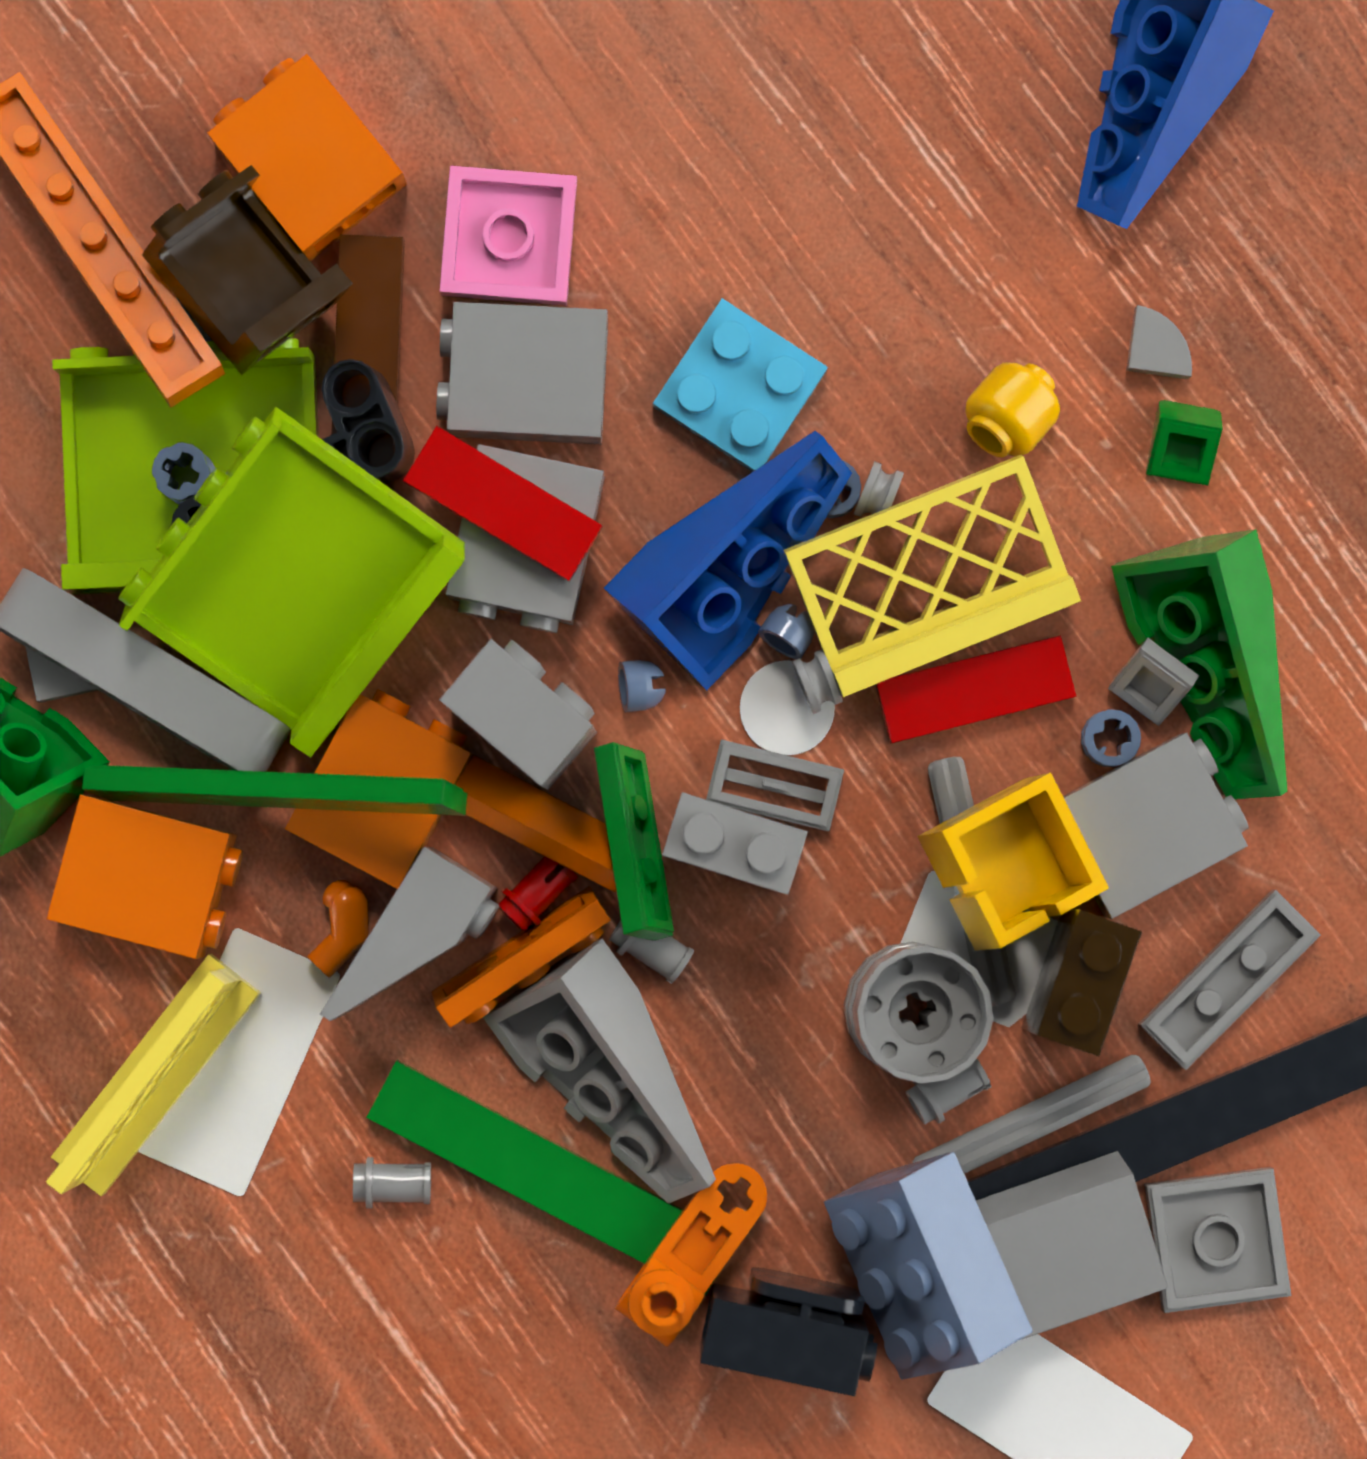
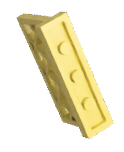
M1022 455L783 550L820 646L829 662L843 697L1081 602L1073 577L1067 573L1027 463ZM1010 475H1015L1022 499L1012 521L980 508L991 483ZM977 489L971 503L957 498ZM946 501L968 510L953 545L921 532L931 507ZM1027 511L1035 531L1022 526ZM918 513L912 527L898 522L903 518ZM977 515L1008 528L993 562L962 549ZM886 525L908 534L893 569L862 556L871 532ZM1018 532L1040 541L1048 566L1024 576L1003 567ZM858 537L853 551L839 546L841 543ZM917 539L949 552L934 586L903 573ZM827 549L849 558L835 592L812 584L802 559ZM959 556L990 569L980 593L967 599L944 591ZM858 563L890 576L875 610L843 597ZM999 574L1013 579L994 587ZM899 580L931 593L921 617L907 623L885 615ZM816 594L831 600L824 615ZM940 598L954 603L935 611ZM840 604L872 617L862 641L837 651L829 628ZM881 622L895 627L875 635Z
M208 954L53 1153L51 1158L59 1163V1166L46 1183L60 1194L84 1183L98 1195L103 1196L261 992L213 954Z

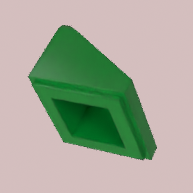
M1160 400L1155 417L1146 474L1208 486L1223 430L1221 412L1211 408Z

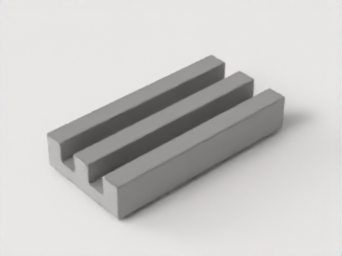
M721 739L706 800L734 809L829 832L844 769ZM730 755L828 779L826 791L728 768ZM726 780L823 804L821 813L818 816L721 792L723 782Z

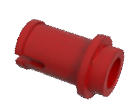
M545 856L511 891L506 887L501 891L505 897L498 903L499 909L523 932L531 924L538 927L542 923L538 917L572 882L574 883L578 879V876L572 870L564 867L550 883H546L545 878L559 863Z

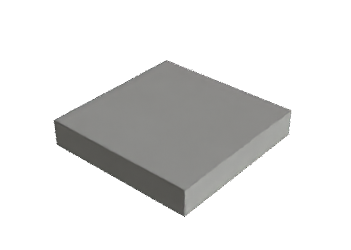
M1264 1167L1144 1184L1150 1230L1168 1285L1167 1289L1159 1291L1161 1309L1164 1313L1291 1296L1273 1168Z

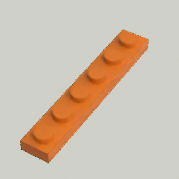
M18 72L0 83L1 161L169 407L172 408L223 376L225 372L221 362L170 288L142 256L143 249L23 75Z

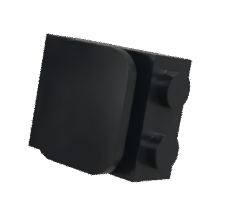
M759 1267L751 1268L749 1285L752 1291L713 1283L700 1341V1363L854 1397L859 1380L870 1382L876 1359L877 1343L873 1342L874 1334H869L863 1316L859 1315L863 1312L865 1302L859 1290L837 1283Z

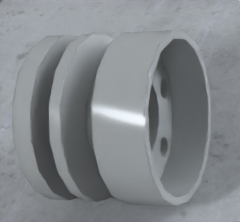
M917 942L887 945L865 958L849 981L843 1004L847 1031L859 1052L891 1075L921 1084L949 1080L969 1068L987 1045L994 1019L990 991L977 969L954 952ZM909 994L913 998L927 1002V1008L919 1012L920 1023L917 1025L905 1018H899L898 1011L907 1007L906 996Z

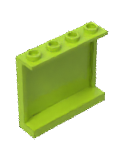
M291 338L241 375L214 341H206L221 362L225 374L172 408L169 407L135 355L109 357L107 348L80 347L70 349V359H53V370L60 375L68 564H61L62 590L73 595L122 592L139 568H143L150 573L161 559L163 554L157 551L156 548L171 526L173 514L180 505L159 491L156 480L152 475L154 459L163 448L172 447L180 442L192 444L209 457L215 467L226 473L239 455L232 447L243 429L253 417H257L264 422L275 406L319 437L315 355L310 348H299V340ZM190 460L186 468L177 465L173 468L171 476L179 482L177 490L180 489L184 482L195 484L198 480L199 473L191 467L193 460Z
M275 406L264 422L257 417H253L243 429L232 447L239 455L226 473L216 467L206 478L194 497V500L199 502L201 506L189 522L186 523L182 519L177 518L169 527L156 548L163 556L152 571L148 573L143 568H139L119 596V600L126 604L119 626L128 631L135 621L253 704L283 722L291 729L290 744L311 758L465 561V542Z

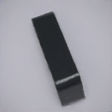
M347 359L337 362L329 368L323 377L321 388L324 402L337 433L322 440L383 484L399 479L412 466L415 449L413 440L387 380L382 373L362 361ZM365 375L370 384L369 397L359 407L348 408L342 396L344 385L353 376ZM388 433L395 442L394 456L386 465L373 467L367 456L368 445L377 435ZM195 496L188 498L177 507L173 514L171 525L177 518L182 519L186 523L189 522L201 506L199 502L194 500Z

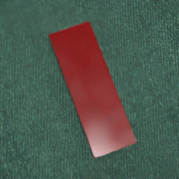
M437 425L403 480L405 484L568 582L573 578L603 528V525Z
M1061 635L892 677L875 684L890 744L1077 697Z

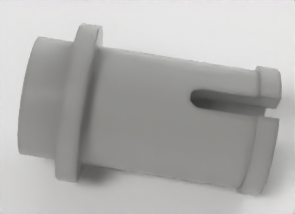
M621 920L609 938L611 942L618 946L616 950L618 954L622 956L625 952H628L665 977L671 984L681 974L694 953L692 948L686 947L673 937L651 941L624 935Z
M976 1059L969 1068L949 1080L923 1084L914 1082L915 1086L905 1093L924 1125L934 1119L940 1124L945 1121L944 1113L981 1091L990 1089L992 1086L982 1065Z
M367 1157L366 1163H354L353 1202H365L366 1209H372L373 1202H419L430 1204L431 1162H425L424 1164H374V1158Z

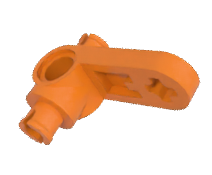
M728 1163L713 1170L716 1180L710 1187L694 1194L629 1284L614 1308L666 1347L673 1342L681 1330L688 1324L704 1298L707 1289L765 1209L767 1203L765 1182L757 1171L747 1165ZM740 1178L746 1180L749 1185L746 1188L745 1195L751 1200L749 1207L746 1210L734 1207L729 1213L724 1212L719 1207L724 1199L723 1195L717 1191L719 1184L722 1181L735 1184Z

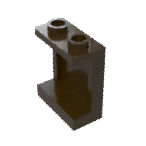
M252 165L235 177L228 170L218 174L198 192L197 195L201 198V201L188 210L181 203H178L162 214L151 225V229L156 235L142 254L241 375L333 308L353 284L337 264L322 275L253 193L252 186L260 174Z

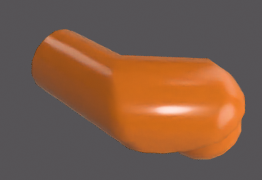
M346 880L332 882L325 889L322 902L329 909L331 933L307 956L328 978L364 944L369 935L368 900L360 888L353 887Z

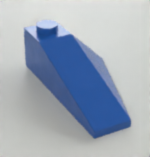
M1120 0L1114 12L1110 33L1118 37L1112 70L1103 71L1099 89L1100 92L1107 94L1102 123L1090 136L1077 207L1127 229L1246 72L1274 10L1255 0Z
M814 431L647 542L604 587V590L646 634L707 691L752 644L761 628L755 620L772 591L781 594L791 578V575L785 571L788 561L783 550L815 537L852 472L825 438L817 431Z

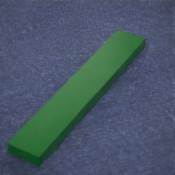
M89 765V767H85L82 790L110 801L460 816L466 815L468 796L464 789L445 779L109 765Z
M396 1060L366 1117L644 1264L683 1211V1209L674 1204H668L664 1199L400 1060ZM712 1284L710 1285V1287H709V1288L707 1289V1291L705 1292V1296H707V1294H708V1292H709V1290H710Z

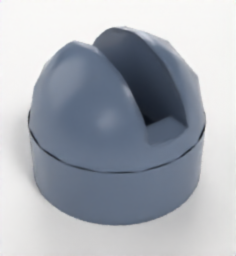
M786 604L779 606L768 615L758 633L776 651L793 659H801L810 646L815 633L808 612L803 611L796 618V605Z
M645 660L619 663L618 685L624 712L648 710L654 708L662 701L666 689H653L652 679L664 677V673L654 663Z

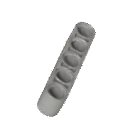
M22 568L0 603L1 632L63 669L67 667L80 676L79 679L230 770L266 772L291 732L287 725L131 630H124L116 621L28 569Z

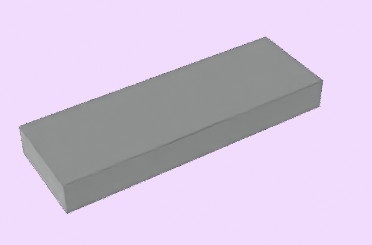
M1271 890L1138 1024L1182 1069L1187 1070L1321 934L1277 890Z

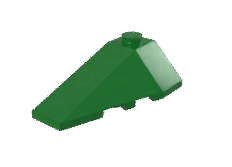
M1257 529L1204 536L1112 565L1111 568L1126 623L1137 644L1140 645L1149 638L1199 675L1193 687L1180 702L1193 723L1190 731L1193 741L1201 739L1215 760L1218 773L1214 774V777L1225 796L1231 795L1234 799L1282 796L1288 792L1273 591Z
M1 677L0 857L44 834L85 792V790H82L85 767H89V765H109L110 763L68 718L52 708H49L43 714L14 696L17 687Z

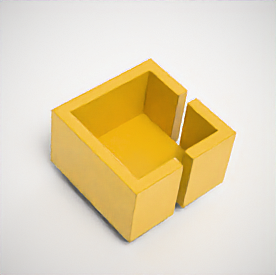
M1051 773L1024 778L917 836L942 887H957L960 894L949 900L975 951L1003 948L1050 922L1048 917L1062 915L1109 889Z

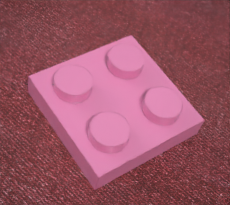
M450 166L439 291L441 296L567 306L577 176Z

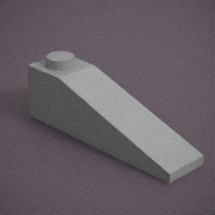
M603 938L579 952L562 958L552 965L549 971L538 981L525 988L518 989L483 1017L517 1066L534 1082L543 1076L569 1100L564 1109L578 1122L587 1116L611 1138L610 1146L612 1153L668 1204L708 1188L716 1180L641 993Z

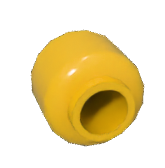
M1004 362L994 367L966 401L965 414L968 419L966 428L973 441L987 453L1001 458L1007 455L1023 456L1032 451L1059 417L1060 405L1053 391L1055 389L1053 379L1042 368L1030 363L1022 366L1018 363Z

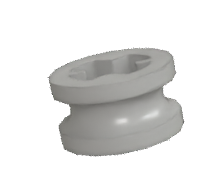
M874 461L854 515L861 517L865 513L874 514L891 507L904 472L896 470L892 474H887L882 470V464Z
M822 649L814 652V659L810 662H803L800 658L792 661L799 684L813 714L821 711V705L825 701H832L835 705L843 702L838 684Z

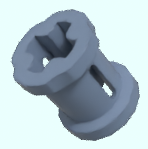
M180 442L172 447L163 448L158 453L153 462L152 475L156 480L159 491L175 503L181 504L188 498L196 495L201 485L216 467L211 459L197 447ZM190 460H193L191 467L199 473L198 480L195 484L184 482L180 489L177 490L179 482L171 476L175 465L186 468Z

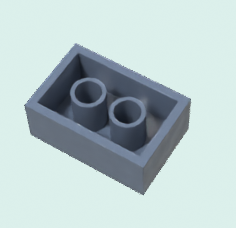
M954 1151L879 1172L824 1201L832 1221L834 1235L844 1248L858 1280L859 1292L864 1297L867 1305H869L883 1337L886 1354L895 1365L901 1380L980 1364L1033 1332Z

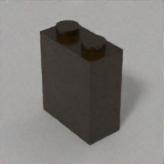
M1071 909L1060 915L1022 1028L1041 1037L1100 1057L1142 931L1079 909Z

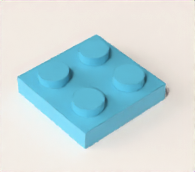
M722 298L652 404L655 409L754 472L767 463L827 372L828 367Z

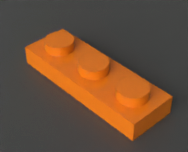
M590 886L540 919L542 923L538 927L534 924L530 925L525 932L521 931L433 990L431 993L435 1007L448 1026L451 1028L462 1020L466 1024L478 1021L494 1009L497 1005L495 999L497 996L515 984L519 988H525L538 981L549 971L550 965L548 962L567 949H570L572 953L579 952L598 940L604 932L601 927L611 921Z

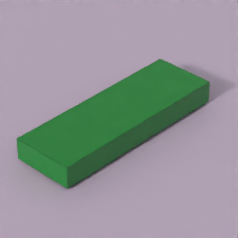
M615 742L594 747L623 934L651 941L673 936L674 927L645 753Z

